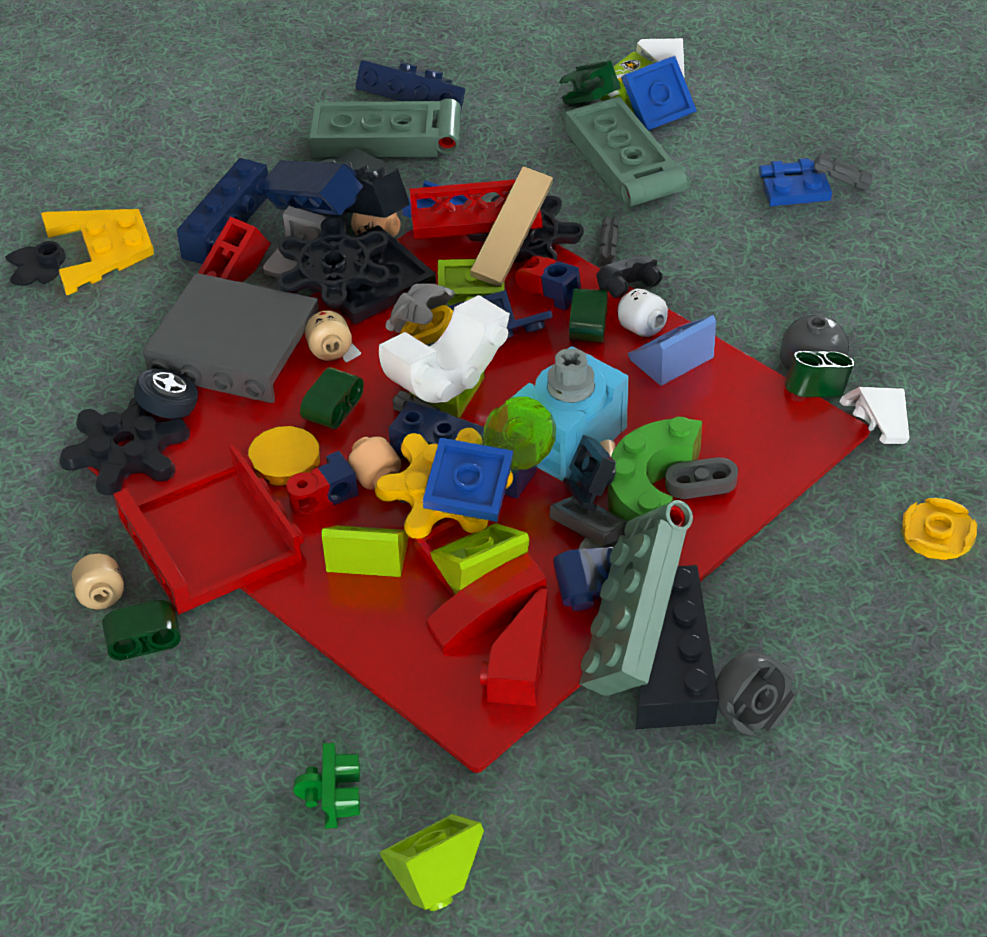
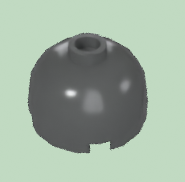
M821 315L803 316L795 320L784 332L780 359L784 367L789 370L794 354L798 351H834L848 356L849 340L842 326L835 320Z
M763 652L742 653L732 658L722 668L716 679L719 696L718 710L729 724L741 733L749 736L757 735L753 731L759 730L762 727L769 731L783 720L794 703L796 694L791 691L792 680L796 682V676L789 666Z

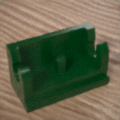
M611 60L579 65L575 67V71L564 75L559 81L560 84L571 81L574 85L571 92H567L562 96L565 104L593 101L620 89Z

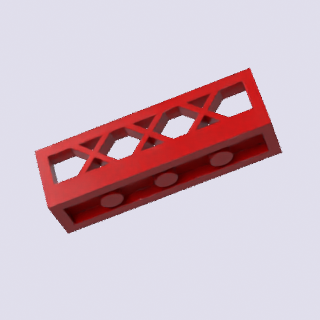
M516 179L410 188L414 239L490 233ZM495 192L500 195L495 202H485L481 199L486 193ZM458 195L468 198L462 205H454L449 202L454 196ZM431 198L436 201L432 207L417 208V199ZM541 209L530 229L542 228Z

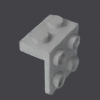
M289 206L283 212L286 237L293 236L302 240H313L321 234V222L329 217ZM277 248L263 265L264 274L278 278L283 272L293 269L297 262L284 258Z

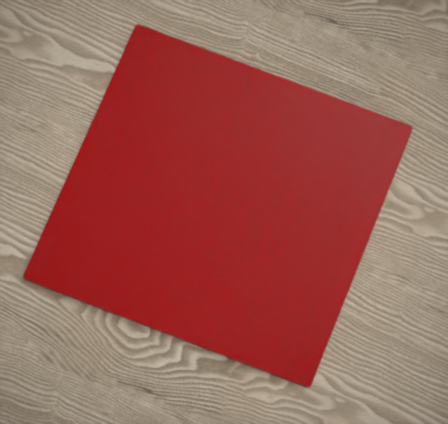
M413 229L396 239L435 272L436 285H438V260L477 259L485 243L484 241H471L466 235L414 239ZM555 245L554 251L557 253V261L579 267L581 289L600 290L596 277L600 268L561 245ZM527 258L519 263L513 262L505 279V290L514 318L518 320L551 311L553 317L544 322L545 328L531 333H526L525 328L513 331L514 337L506 339L498 348L491 362L484 370V380L460 416V419L509 436L508 400L528 383L535 385L540 373L555 364L556 354L563 349L573 346L629 376L627 428L620 432L613 440L615 447L626 435L649 423L673 419L679 416L703 421L701 449L697 460L716 457L729 459L738 468V480L736 487L724 494L680 499L672 496V501L680 500L685 502L690 507L693 515L692 524L686 531L678 566L697 565L700 582L870 435L867 424L821 397H802L789 392L784 386L785 376L716 336L713 358L660 386L629 359L627 353L680 325L691 322L668 309V316L664 327L657 334L651 337H640L620 324L618 305L622 297L613 298L608 292L603 343L569 341L571 305L566 310L557 308L554 305V299L538 293L527 294L517 285L515 273L529 260ZM629 286L628 291L624 295L634 290V288ZM320 292L311 295L310 297L318 299L319 312L333 311L345 319L352 335V344L361 352V355L348 362H345L343 357L332 361L319 359L311 352L304 332L273 383L274 403L195 386L198 392L195 408L189 416L178 418L183 420L190 428V436L182 443L169 445L162 452L175 465V475L167 481H155L144 473H135L129 475L124 480L121 490L127 488L134 501H139L232 462L229 446L233 444L242 456L248 455L249 447L253 440L264 431L276 427L293 426L304 429L314 435L320 450V463L318 467L327 464L326 456L336 451H340L348 462L352 446L363 437H383L390 444L388 428L400 414L399 411L393 408L394 402L392 400L399 391L410 393L386 376L379 359V345L400 334L395 330L390 331L386 328V322L390 319L395 304L355 325L339 309L329 308L324 303ZM329 367L361 377L364 381V389L359 402L337 429H331L308 421L300 415L301 402L305 394ZM152 414L151 416L155 419L156 422H166L172 420ZM127 437V441L120 442L117 445L125 446L130 442V438ZM400 458L402 465L399 473L405 471L410 466L408 459ZM87 467L94 474L99 475L100 472L96 468ZM537 467L536 473L518 499L504 494L498 522L490 521L492 524L497 523L526 532L529 537L527 553L531 555L547 578L548 616L536 706L488 702L487 686L480 685L482 661L489 662L491 646L508 625L448 650H442L426 625V619L452 596L414 547L415 538H408L401 577L326 572L322 528L340 525L404 530L405 520L412 510L408 502L401 503L398 500L382 501L376 496L375 489L369 490L364 488L356 478L358 496L315 514L300 516L291 510L286 485L277 486L269 484V480L265 479L272 499L274 501L279 500L282 503L288 522L290 524L295 523L301 531L304 543L300 545L302 561L240 589L472 772H482L581 686L579 685L583 672L581 662L585 653L589 650L593 635L591 634V625L594 618L598 615L602 598L600 597L595 600L593 607L582 611H573L571 607L564 606L562 603L552 560L563 552L579 549L585 537L580 536L577 532L549 517L550 506L573 496L559 479ZM665 477L652 484L660 492L670 495L665 488ZM606 486L602 496L596 495L594 500L597 506L609 511L608 486ZM443 518L438 520L437 522H435L432 529L452 518ZM522 609L513 612V620Z

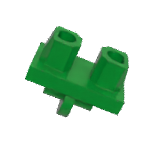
M323 743L322 775L318 774V768L310 766L306 768V774H302L294 780L293 792L298 798L305 800L306 807H316L317 801L322 799V810L325 812V828H338L339 817L360 815L359 787L338 788V783L360 782L359 754H337L335 743Z

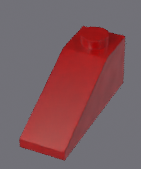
M230 216L198 273L243 283L257 269L271 243L256 227Z
M540 588L491 646L489 662L482 661L480 685L487 686L488 702L536 706L548 616V589Z

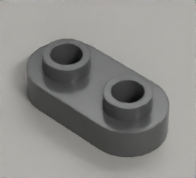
M721 457L676 463L671 465L666 471L665 488L670 495L680 499L728 493L737 485L738 468L733 461Z

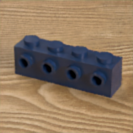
M239 158L176 230L182 259L203 264L230 216L245 223L266 199L265 195L258 189L259 185L268 176L266 164Z
M280 160L259 185L258 189L277 209L286 210L291 206L312 213L341 215L345 209L351 207L356 202L357 194L363 188V185L357 180L356 172L345 163Z
M411 401L407 403L389 426L390 445L398 456L403 459L407 458L401 452V444L408 434H420L430 445L438 444L440 438L455 440L458 433L464 428L475 429L481 435L483 445L513 450L511 465L513 482L506 488L505 495L518 499L537 471V445Z

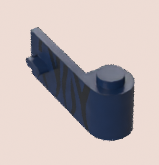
M614 547L576 549L563 552L554 557L552 561L564 606L571 607L573 611H582L595 605L594 601L600 598L601 588L608 579L612 564L610 563V554Z

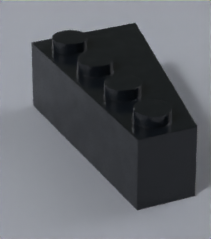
M358 148L336 159L331 158L320 162L345 163L356 172L357 180L363 185V188L357 194L356 202L351 207L345 209L344 212L386 218L410 205L399 170Z
M697 565L677 566L648 684L641 685L635 729L716 723L719 696Z

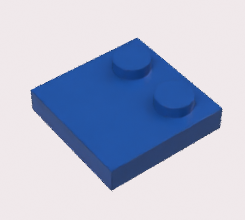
M676 56L669 57L621 77L636 117L648 131L697 111Z
M440 438L423 497V508L498 522L513 461V450Z

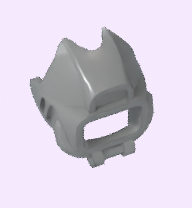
M414 284L408 293H403L399 297L392 310L390 319L386 322V328L400 333L407 321L429 324L433 318L431 309L441 305H448V301L453 298L455 292L436 284Z

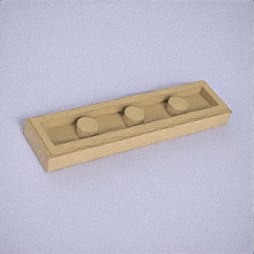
M524 166L522 167L471 269L472 277L497 287H502L553 183V177Z

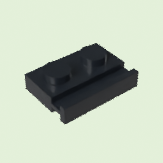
M583 435L569 466L572 474L569 479L564 477L563 484L581 507L595 511L597 508L594 503L596 495L602 496L606 486L613 482L617 462L596 439Z

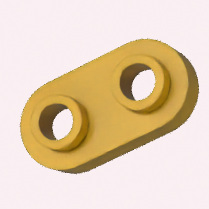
M447 305L431 309L433 318L429 324L407 321L402 327L400 334L406 332L425 345L437 342L446 331L452 319L453 310Z

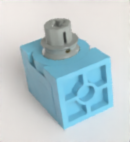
M573 346L563 349L556 354L555 364L540 373L535 385L528 383L508 400L509 436L537 445V467L563 482L564 477L569 479L572 474L569 466L583 435L594 438L599 443L604 440L613 441L620 432L627 428L629 376Z

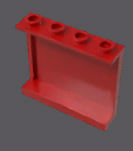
M234 444L229 446L232 462L136 502L127 488L113 494L119 520L178 615L302 561L300 545L304 543L299 527L295 523L290 524L288 522L282 503L279 500L274 501L272 499L265 479L263 477L258 479L249 456H242Z

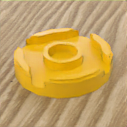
M293 426L276 427L264 431L253 440L248 451V456L253 463L255 475L258 479L263 477L269 480V484L277 486L286 485L289 478L295 474L311 472L320 463L319 444L314 435L304 429Z
M928 498L925 500V503L917 505L916 502L909 506L903 514L901 533L905 542L915 552L928 558L946 560L958 558L969 552L976 540L977 523L975 519L972 520L968 515L969 511L963 505L949 499Z

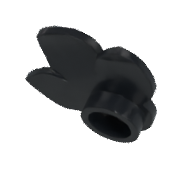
M45 241L36 247L27 246L9 253L5 256L6 260L18 267L11 276L10 282L15 285L26 286L34 283L36 280L42 284L54 280L60 273V265L66 259L64 249L57 242Z

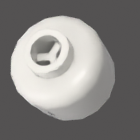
M634 289L624 295L619 302L618 319L620 324L640 337H651L657 334L666 323L668 316L666 302L661 297L645 289Z

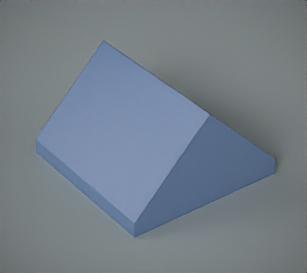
M712 315L680 325L627 353L629 359L662 386L714 357L716 319Z

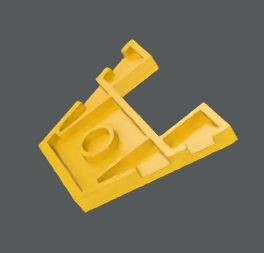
M139 209L41 213L48 238L81 231L91 262L59 269L66 295L77 292V287L87 282L94 284L102 280V275L114 269L121 271L154 255L153 245Z

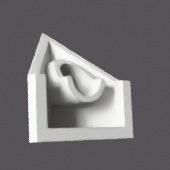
M683 38L641 39L637 43L636 53L642 56H649L653 59V63L676 56L685 78Z
M858 387L843 395L839 402L843 406L856 407L853 415L867 421L870 424L868 428L870 431L874 430L876 425L879 426L882 432L879 440L883 444H905L908 442L909 429L904 389Z

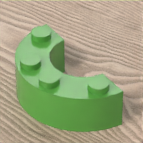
M679 416L673 419L646 424L626 435L618 443L611 455L617 463L615 465L616 473L614 480L608 486L609 512L629 521L672 502V496L660 492L652 484L666 477V471L671 465L698 459L701 449L703 421Z

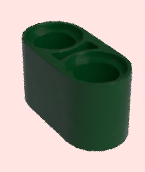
M574 288L569 323V341L603 343L608 290Z
M798 351L794 354L784 386L789 392L802 397H840L844 395L854 361L849 356L834 351Z
M332 367L327 368L305 394L300 407L301 417L325 427L337 429L359 402L364 389L363 379Z
M154 600L116 609L105 615L102 620L107 652L110 658L122 661L126 660L127 656L130 659L172 649L181 641L174 606L165 600Z

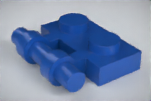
M809 158L798 159V162L792 163L771 161L770 165L759 166L760 178L772 177L764 179L763 183L770 206L830 201L832 190L826 175L817 173L818 171L813 168L814 160L810 161Z

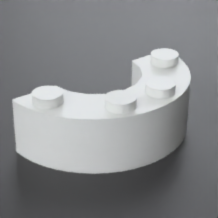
M478 295L454 307L452 319L446 331L430 347L406 332L380 344L379 359L381 367L388 378L420 399L429 403L448 402L451 398H454L466 389L473 388L478 383L480 375L489 365L498 348L508 337L507 324L510 313Z

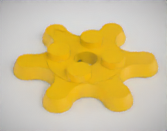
M473 428L462 429L455 439L457 441L483 445L481 435ZM408 434L401 444V452L410 462V466L401 473L381 476L375 485L376 496L382 501L404 500L411 505L412 510L404 523V530L411 538H424L431 532L435 522L443 518L457 520L462 528L469 533L483 531L488 525V520L423 508V497L438 444L428 445L427 441L420 434ZM511 470L506 488H508L513 482V474Z

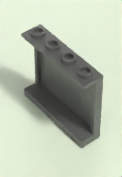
M195 273L143 349L147 370L165 369L174 371L185 376L195 386L274 403L273 383L304 334L308 320L314 314L319 313L318 299Z

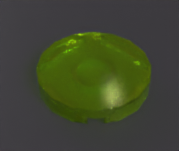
M527 396L512 397L506 400V403L500 408L496 407L490 413L484 425L483 441L485 446L513 450L511 470H525L539 464L550 453L556 440V424L552 414L538 400Z

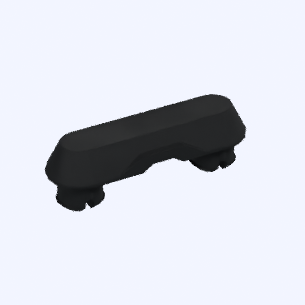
M639 255L605 265L598 271L596 277L600 290H608L613 298H619L628 291L629 284L642 280L647 287L656 286L661 282L663 273L656 267V259Z

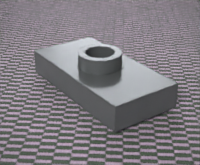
M574 496L550 506L549 517L603 547L617 541L619 536H625L624 530L628 521L597 506L595 511L583 508Z

